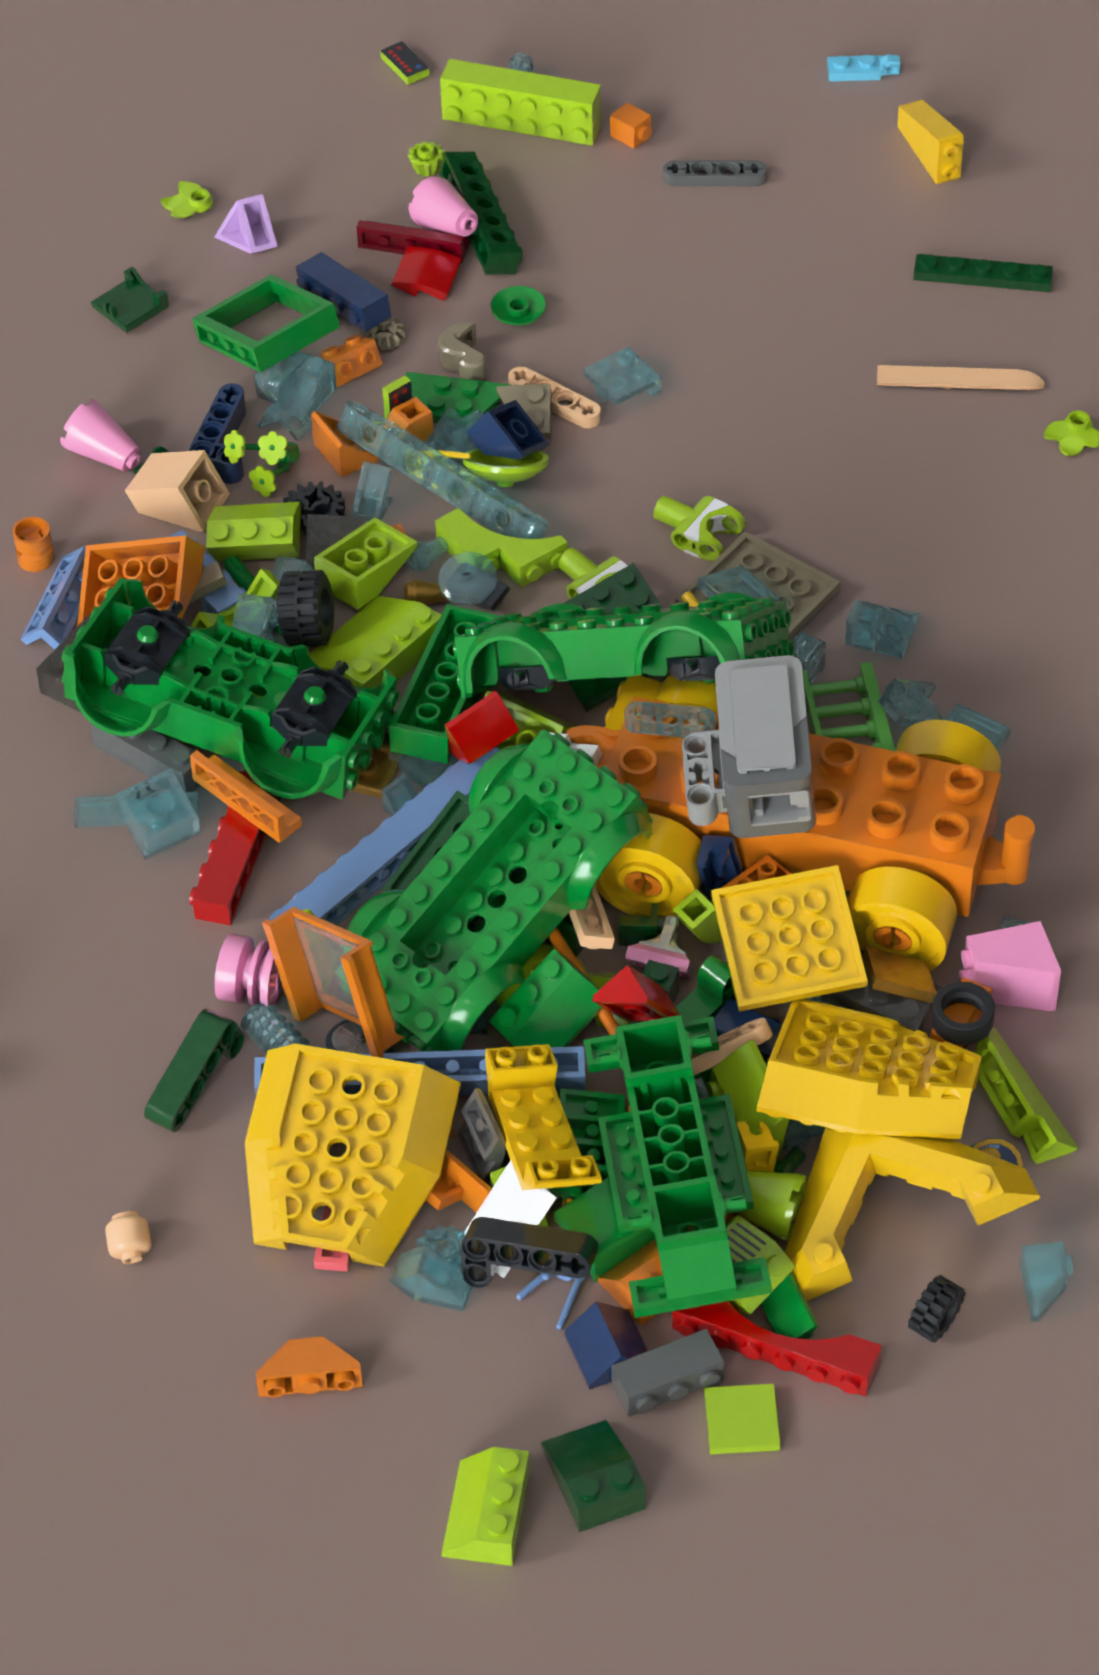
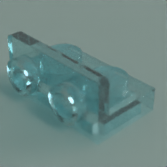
M895 678L886 686L885 692L878 701L897 725L912 726L926 720H945L937 711V706L928 700L936 689L933 682Z

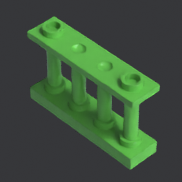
M872 662L860 663L859 676H855L852 680L811 685L807 671L802 670L807 723L811 734L843 739L868 736L869 739L873 738L874 740L873 747L895 751ZM854 691L857 694H862L860 702L819 707L815 706L813 696ZM862 714V716L868 717L866 724L821 729L819 722L821 718Z

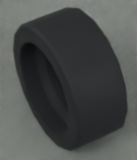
M958 981L947 984L937 992L933 999L932 1025L940 1037L953 1044L970 1045L978 1043L986 1038L993 1028L995 1003L988 991L972 982ZM966 1003L979 1009L982 1012V1018L972 1023H958L950 1020L944 1014V1009L953 1004Z

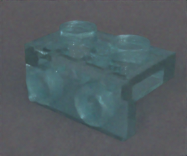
M448 408L425 442V447L433 450L463 453L470 451L472 438L468 435L467 431L485 414L479 409L461 418L453 408ZM440 457L444 463H448L456 459L449 457Z

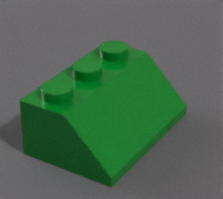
M553 949L493 1015L489 1022L515 1047L550 1044V1047H568L603 1008L592 1001L593 995L600 988L568 957Z

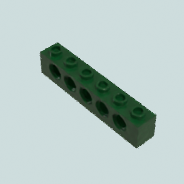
M445 152L439 174L441 178L452 183L478 216L477 228L472 234L468 235V238L485 275L516 274L518 264L523 259L522 248L518 246L514 231L509 227L506 214L503 213L499 205V199L491 188V182L484 173L483 164L479 162L475 152Z

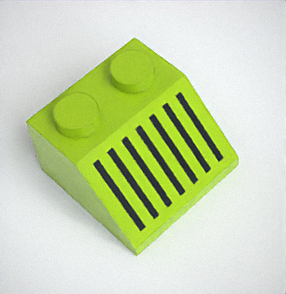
M735 1215L726 1224L732 1263L765 1257L772 1291L796 1267L773 1239L741 1216ZM770 1293L728 1302L739 1313L752 1314Z

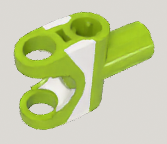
M663 495L657 501L653 512L654 519L675 528L670 537L672 543L678 549L707 561H715L723 553V546L713 537L714 534L737 535L746 526L745 519L738 510L711 496H704L692 508ZM730 518H732L737 523V525L734 524ZM708 546L712 547L715 552L709 550Z
M573 547L567 549L558 561V567L574 580L566 587L569 599L628 566L616 556L610 557L597 566L578 549Z

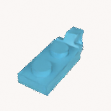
M889 54L885 56L827 57L828 78L830 82L881 80V76L900 73L899 55Z

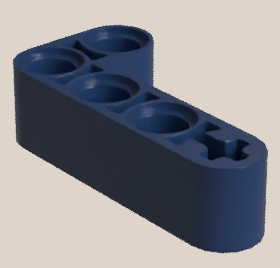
M236 383L225 384L219 389L189 448V451L205 450L223 483L226 484L237 483L244 477L242 458H239L236 464H232L229 461V457H226L224 454V437L227 434H231L232 430L238 431L246 415L243 387Z

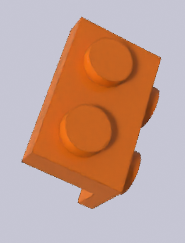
M357 334L344 340L345 343L338 347L330 346L321 351L322 355L314 358L316 368L329 371L334 386L338 387L383 365L375 339L362 337Z

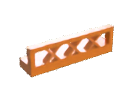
M197 750L190 755L193 780L277 842L281 843L302 826L300 816L216 755H212L208 759Z

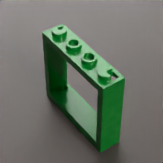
M272 274L192 318L200 343L260 373L340 328L336 314L338 310L332 302ZM275 302L304 314L259 341L231 329L234 325Z

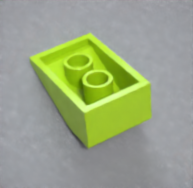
M374 517L315 556V570H323L330 582L333 596L358 610L379 596L418 547V541Z

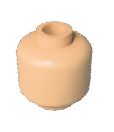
M134 1211L115 1214L111 1218L112 1221L105 1228L109 1254L113 1258L122 1260L124 1264L140 1262L142 1256L148 1253L152 1247L148 1221Z

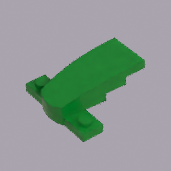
M560 1088L558 1096L581 1156L593 1155L602 1182L609 1176L598 1117L624 1113L625 1095ZM597 1184L550 1188L547 1190L555 1197H563L564 1205H566V1199L574 1200Z

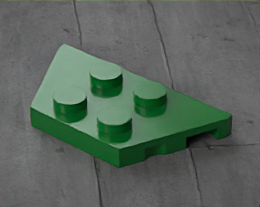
M415 372L406 373V377L411 380L412 398L417 397L432 411L433 423L470 428L488 411L497 408V403L500 399L496 386H512L511 384Z

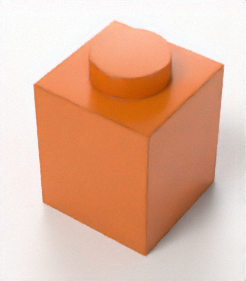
M628 102L610 115V136L635 149L651 136V115Z

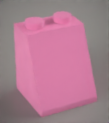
M1041 921L966 936L965 950L961 951L963 970L959 971L960 981L964 977L992 988V998L995 1004L1042 1011L1056 1010L1061 969Z

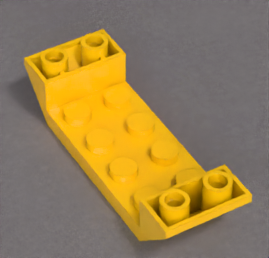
M550 1044L486 1049L485 1061L489 1102L496 1122L505 1139V1146L521 1190L600 1184L602 1178L593 1155L581 1156L555 1089L558 1065Z

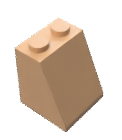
M205 450L152 453L125 489L127 496L138 513L198 532H204L207 528V520L214 506H222L230 495Z

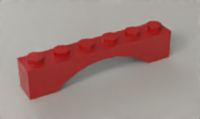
M728 1301L672 1311V1329L684 1336L707 1329L717 1348H728L742 1353L749 1359H759L773 1364L780 1370L802 1374L814 1382H824L839 1387L848 1394H859L866 1397L881 1364L882 1345L851 1334L816 1340L791 1338L775 1334L755 1325L742 1316Z

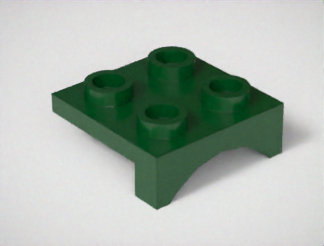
M134 267L124 271V282L91 301L94 309L126 333L169 307L167 292L165 290L156 291L147 285Z

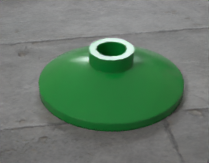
M527 286L507 287L496 293L491 300V312L494 317L508 325L519 326L533 323L544 314L546 309L543 295L539 291Z

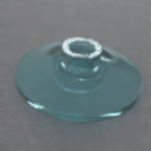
M463 552L452 556L443 564L439 572L438 583L442 594L451 602L459 605H473L482 602L494 591L497 583V572L494 564L486 556L476 552ZM464 572H471L468 576L462 575Z

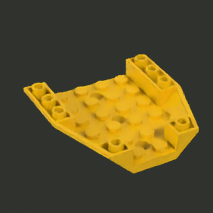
M806 999L792 1001L770 1055L756 1111L766 1113L775 1118L784 1117L797 1120L805 1125H819L832 1128L840 1133L961 1139L972 1091L976 1089L980 1076L982 1056L949 1042L941 1043L928 1038L927 1034L922 1031H911L902 1027L898 1021Z
M291 1044L268 1050L245 1139L254 1244L287 1250L288 1243L349 1253L352 1262L385 1267L440 1178L461 1083L421 1064L301 1044ZM349 1081H359L362 1087L358 1093L350 1095L344 1092V1087ZM335 1143H343L347 1146L345 1154L340 1157L329 1155V1149ZM320 1206H328L332 1209L330 1217L324 1221H318L313 1217L314 1211Z

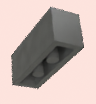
M707 1329L611 1365L612 1386L629 1417L637 1413L650 1412L660 1404L670 1400L678 1401L688 1393L701 1388L713 1387L719 1381L724 1380V1360Z

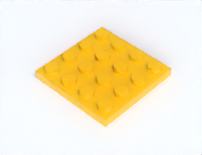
M838 865L711 890L739 1012L867 986L868 980Z

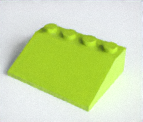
M378 596L334 632L327 644H320L310 655L313 661L325 671L328 669L333 670L339 660L342 661V664L346 662L349 668L343 677L349 679L353 686L359 688H372L380 684L384 669L391 671L393 677H396L398 681L419 663L441 614L421 602Z

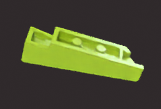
M993 1027L989 1035L978 1042L977 1051L973 1053L982 1056L979 1080L1011 1135L1019 1138L1023 1135L1032 1160L1037 1164L1076 1151L1078 1149L1077 1144L999 1032Z

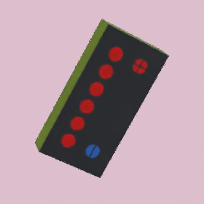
M402 41L380 50V58L407 85L430 75L429 67Z
M406 376L382 388L384 418H387L394 407L412 399L411 380Z

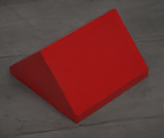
M493 691L445 724L451 753L455 758L469 765L520 731L496 691Z
M628 965L597 991L592 999L594 1003L630 1022H645L680 1015L662 985Z

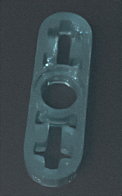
M636 701L626 706L624 723L625 727L634 733L685 738L690 733L716 730V715L711 709L705 707ZM673 716L678 719V722L666 724L662 719ZM684 719H688V724H684ZM699 721H703L704 725H699Z

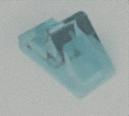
M363 461L350 518L366 522L374 517L382 520L393 499V496L387 495L393 468Z

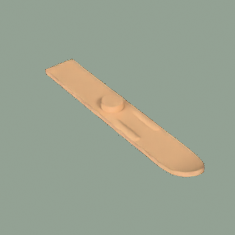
M877 365L878 386L1037 390L1044 389L1045 384L1037 374L1019 369Z

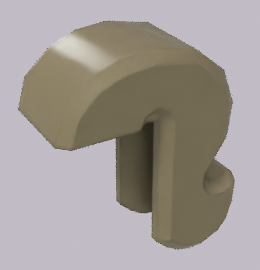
M458 322L449 326L438 337L439 362L445 369L459 372V378L484 381L487 376L486 369H484L486 355L472 348L476 342V324Z

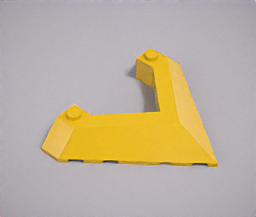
M825 1127L785 1254L796 1266L791 1272L806 1301L852 1282L847 1262L841 1250L844 1246V1238L850 1224L853 1225L862 1206L863 1195L868 1184L871 1185L875 1174L886 1177L892 1175L906 1179L907 1183L930 1190H933L934 1187L951 1192L952 1196L965 1200L978 1226L1039 1200L1040 1195L1025 1168L953 1139L854 1134L850 1132L840 1133L832 1128Z

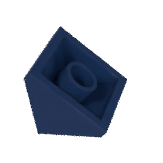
M597 1301L564 1331L566 1340L589 1390L611 1382V1365L648 1351L628 1309Z

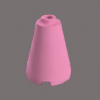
M433 176L421 181L415 187L412 193L415 196L412 204L409 202L408 208L410 217L416 225L424 229L459 236H468L475 231L478 225V216L450 181Z
M89 399L88 401L91 404L88 406L82 403L72 413L64 426L67 435L65 439L61 437V446L69 451L124 472L129 469H135L142 458L140 447L99 402Z

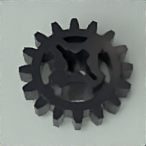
M310 481L308 482V487H303L299 484L297 485L298 491L289 490V497L283 498V503H301L300 529H304L305 535H308L310 531H315L316 535H320L321 529L330 532L331 525L339 526V519L345 518V499L342 498L340 490L334 492V485L325 488L321 481L317 486H313V483Z

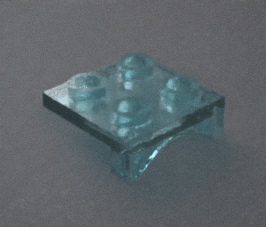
M629 346L583 369V375L594 384L596 396H601L602 402L609 399L615 406L648 390L651 396L661 392V377Z

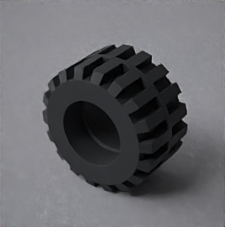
M323 570L289 571L282 575L277 593V614L281 633L289 646L327 644L331 637L334 626V599L330 582Z

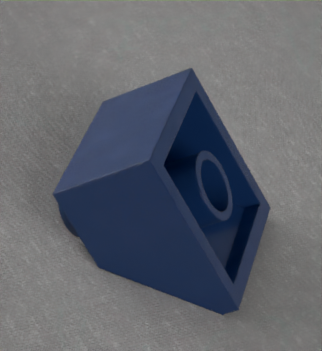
M516 400L488 411L467 431L475 447L485 455L520 460L550 445Z

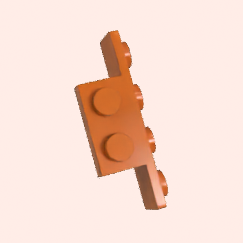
M446 1149L440 1178L426 1201L439 1211L462 1200L477 1213L492 1188Z

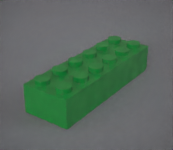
M446 604L389 724L391 752L444 764L449 763L453 754L451 753L445 724L476 704L480 695L478 693L471 698H462L461 690L457 684L459 671L458 662L453 652L454 637L465 634L466 628L478 627L480 623L491 622V619L504 616Z

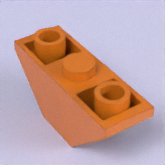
M323 1336L288 1340L256 1372L259 1397L277 1398L285 1394H314L318 1391L336 1389L347 1391L352 1388L363 1387L360 1362Z

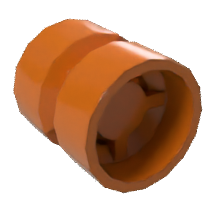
M35 516L19 520L12 529L19 566L31 572L43 571L49 568L55 559L49 523L45 519Z

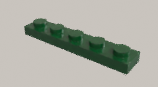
M916 254L913 280L1050 293L1053 266Z

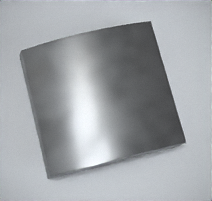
M475 1088L461 1110L465 1122L458 1131V1135L477 1176L486 1184H491L490 1173L500 1169L504 1160L505 1139L482 1090Z

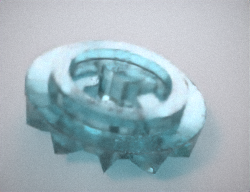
M438 1223L434 1229L429 1230L426 1228L424 1235L421 1238H417L416 1255L420 1264L429 1271L436 1273H447L460 1268L461 1243L465 1237L464 1231L457 1230L453 1224L450 1227H442ZM448 1240V1248H444L437 1255L436 1245H442L443 1242Z

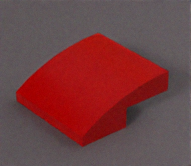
M407 246L391 286L415 297L420 290L444 301L462 259L436 249Z

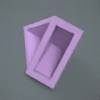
M263 194L237 200L214 238L250 254L278 247Z

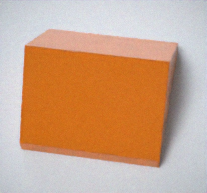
M313 411L311 414L313 444L341 478L378 461L379 456L351 424Z

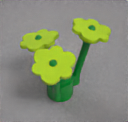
M232 430L231 434H227L224 437V454L226 457H229V461L232 464H236L239 458L244 456L245 450H259V456L266 458L268 464L278 465V468L274 471L265 470L263 466L259 465L256 469H252L249 472V478L253 482L252 488L255 491H259L263 497H269L277 489L274 483L275 477L283 472H288L290 465L295 464L300 457L298 445L288 442L284 436H278L275 431L269 432L268 436H261L258 444H245L244 436L239 435L237 430Z

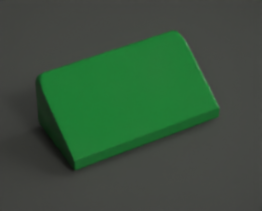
M790 1272L761 1305L775 1334L791 1338L809 1339L818 1328V1324L794 1275Z

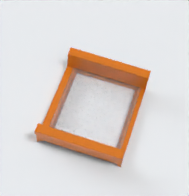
M294 906L273 920L266 919L262 922L293 1019L302 1022L324 1008L362 1026L370 1055L373 1057L382 1058L385 1050L405 1038L395 1032L394 1019L372 948H370L373 946L371 940Z

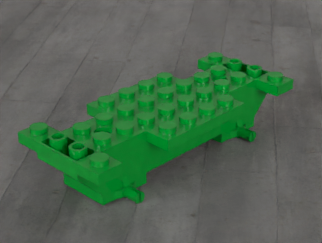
M678 1015L615 1027L616 1034L583 1040L589 1073L617 1068L623 1070L631 1111L598 1117L619 1234L651 1228L655 1235L662 1276L629 1281L635 1318L772 1293V1285L765 1257L732 1263L725 1225L726 1214L754 1209V1203L730 1094L698 1099L691 1056L720 1050L713 1016L683 1022L682 1016Z

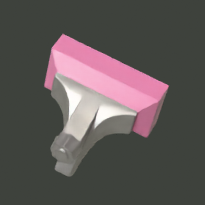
M666 916L661 935L628 946L625 959L629 965L645 969L648 960L678 967L679 977L691 979L694 967L687 958L686 952L677 946L678 932H676V929L679 926L678 918Z

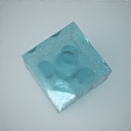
M171 768L115 794L117 811L144 860L200 834L199 817Z

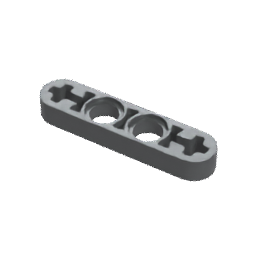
M674 160L667 162L663 167V180L670 186H760L767 179L766 164L757 160ZM701 171H702V172H707L708 174H706V175H697L696 172H701ZM729 171V172H733L734 174H733V175H724V174H722V173Z

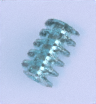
M260 1003L253 1005L246 1011L241 1020V1029L248 1034L253 1042H256V1045L264 1051L265 1055H267L268 1050L291 1044L310 1046L308 1039L302 1037V1033L298 1029H294V1025L287 1021L283 1013H279V1009L275 1005L265 1006Z

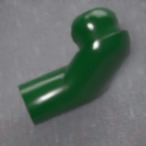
M793 1147L782 1160H776L773 1172L793 1173L805 1160V1153L800 1148Z

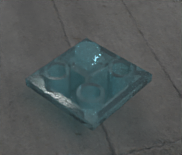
M855 599L846 619L845 645L902 659L920 613L864 599Z

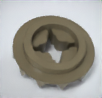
M389 318L366 332L362 330V337L375 339L378 350L393 349L405 340V325L400 324L398 318L392 320Z

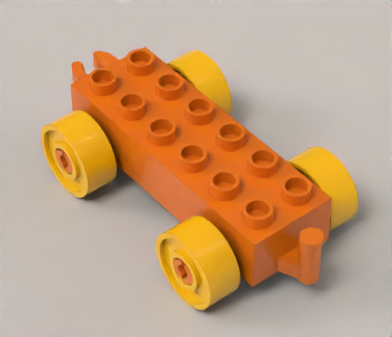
M671 675L662 683L656 700L633 697L621 730L581 725L568 729L566 733L571 743L599 745L602 756L596 766L598 768L606 766L617 776L616 781L622 785L628 782L641 793L639 798L649 806L647 812L653 820L651 823L653 834L649 839L644 835L638 836L624 846L605 868L595 884L603 898L616 908L630 915L651 916L652 903H658V915H664V920L666 916L678 918L673 909L696 889L699 890L702 883L696 863L703 835L734 837L743 868L745 869L751 867L767 854L791 874L838 865L844 890L850 891L847 902L861 957L867 946L924 960L929 971H931L944 960L957 915L969 917L978 885L999 883L1019 885L1028 878L1035 824L1026 816L1016 815L1005 823L1003 843L992 837L997 821L1001 783V759L997 749L989 739L977 730L961 723L948 720H926L916 723L902 733L895 751L858 744L843 738H830L808 733L817 819L816 825L811 830L802 833L739 838L730 832L727 812L717 813L715 821L705 826L693 824L688 816L682 742L690 733L719 730L716 683H704L703 680H683L681 682ZM715 773V786L717 788L720 782L719 775Z

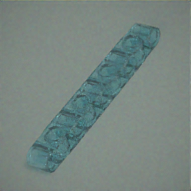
M346 401L336 429L341 434L496 533L525 539H541L544 537L549 523L543 517L367 406L356 401ZM507 514L510 516V522L508 521Z

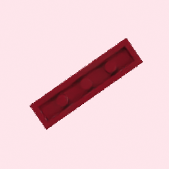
M359 220L356 227L358 248L404 255L407 246L426 247L457 256L462 259L460 262L462 264L470 245L468 236L367 220Z

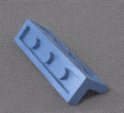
M85 546L62 557L20 639L26 645L42 638L55 651L64 647L78 619Z

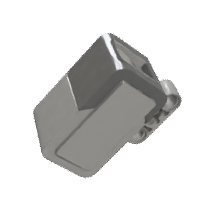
M786 655L721 663L715 670L719 730L690 733L682 742L685 795L690 821L698 826H705L715 821L717 813L727 812L730 832L739 838L802 833L811 830L816 825L817 819L801 661L794 656ZM715 773L719 775L720 782L717 788L715 786Z

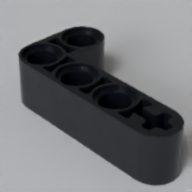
M477 1217L471 1222L461 1243V1274L463 1280L474 1288L487 1287L498 1265L571 1278H583L591 1270L599 1250V1245L594 1237L582 1232L490 1217Z

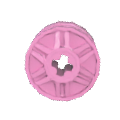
M232 933L227 935L221 947L216 966L215 995L217 999L240 1003L247 994L250 1006L261 1004L263 1008L273 1009L279 1000L283 986L268 940H261L255 949L252 937Z

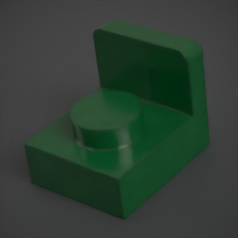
M652 903L651 916L619 915V946L638 944L639 941L650 940L661 934L664 927V915H658V903Z

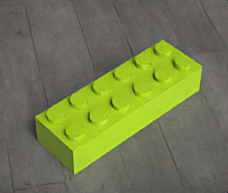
M450 58L440 77L443 120L593 146L601 128V84Z

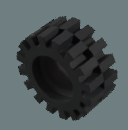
M942 1275L936 1276L933 1282H929L927 1289L923 1290L920 1300L916 1301V1307L910 1314L908 1328L932 1343L937 1342L938 1339L943 1337L944 1331L947 1332L950 1323L954 1322L956 1313H959L960 1305L964 1302L965 1289Z

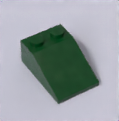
M607 1420L541 1442V1447L579 1532L646 1509V1487L632 1457Z

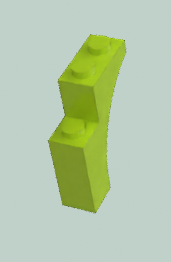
M459 508L435 520L436 541L459 564L470 565L488 574H492L501 568L521 588L558 569V561L568 549V542L561 535L550 538L525 539L498 534L480 526Z

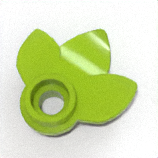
M179 181V194L161 198L162 205L171 211L172 217L176 218L189 217L196 212L203 213L213 206V197L208 190L201 188L199 184L187 181Z
M1072 411L1065 420L1052 422L1044 431V439L1058 441L1060 452L1065 456H1076L1083 451L1085 446L1091 448L1099 447V431L1092 427L1090 416L1084 411Z

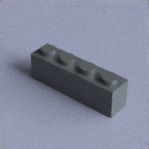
M90 722L93 746L186 799L200 786L192 777L190 755L195 752L192 749L152 729L141 735L120 737L108 734Z

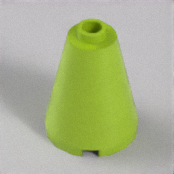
M747 1171L754 1209L735 1213L778 1238L788 1241L794 1225L791 1221L795 1220L806 1188L807 1176L795 1173Z

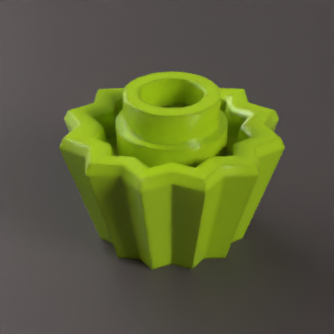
M423 141L421 144L415 143L414 147L409 148L408 158L417 174H420L422 177H429L439 172L445 153L441 149V145Z

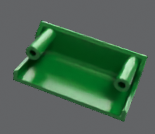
M609 1177L554 1212V1220L562 1229L589 1234L598 1242L599 1250L590 1270L594 1282H597L598 1277L655 1240V1235L651 1228L619 1234Z

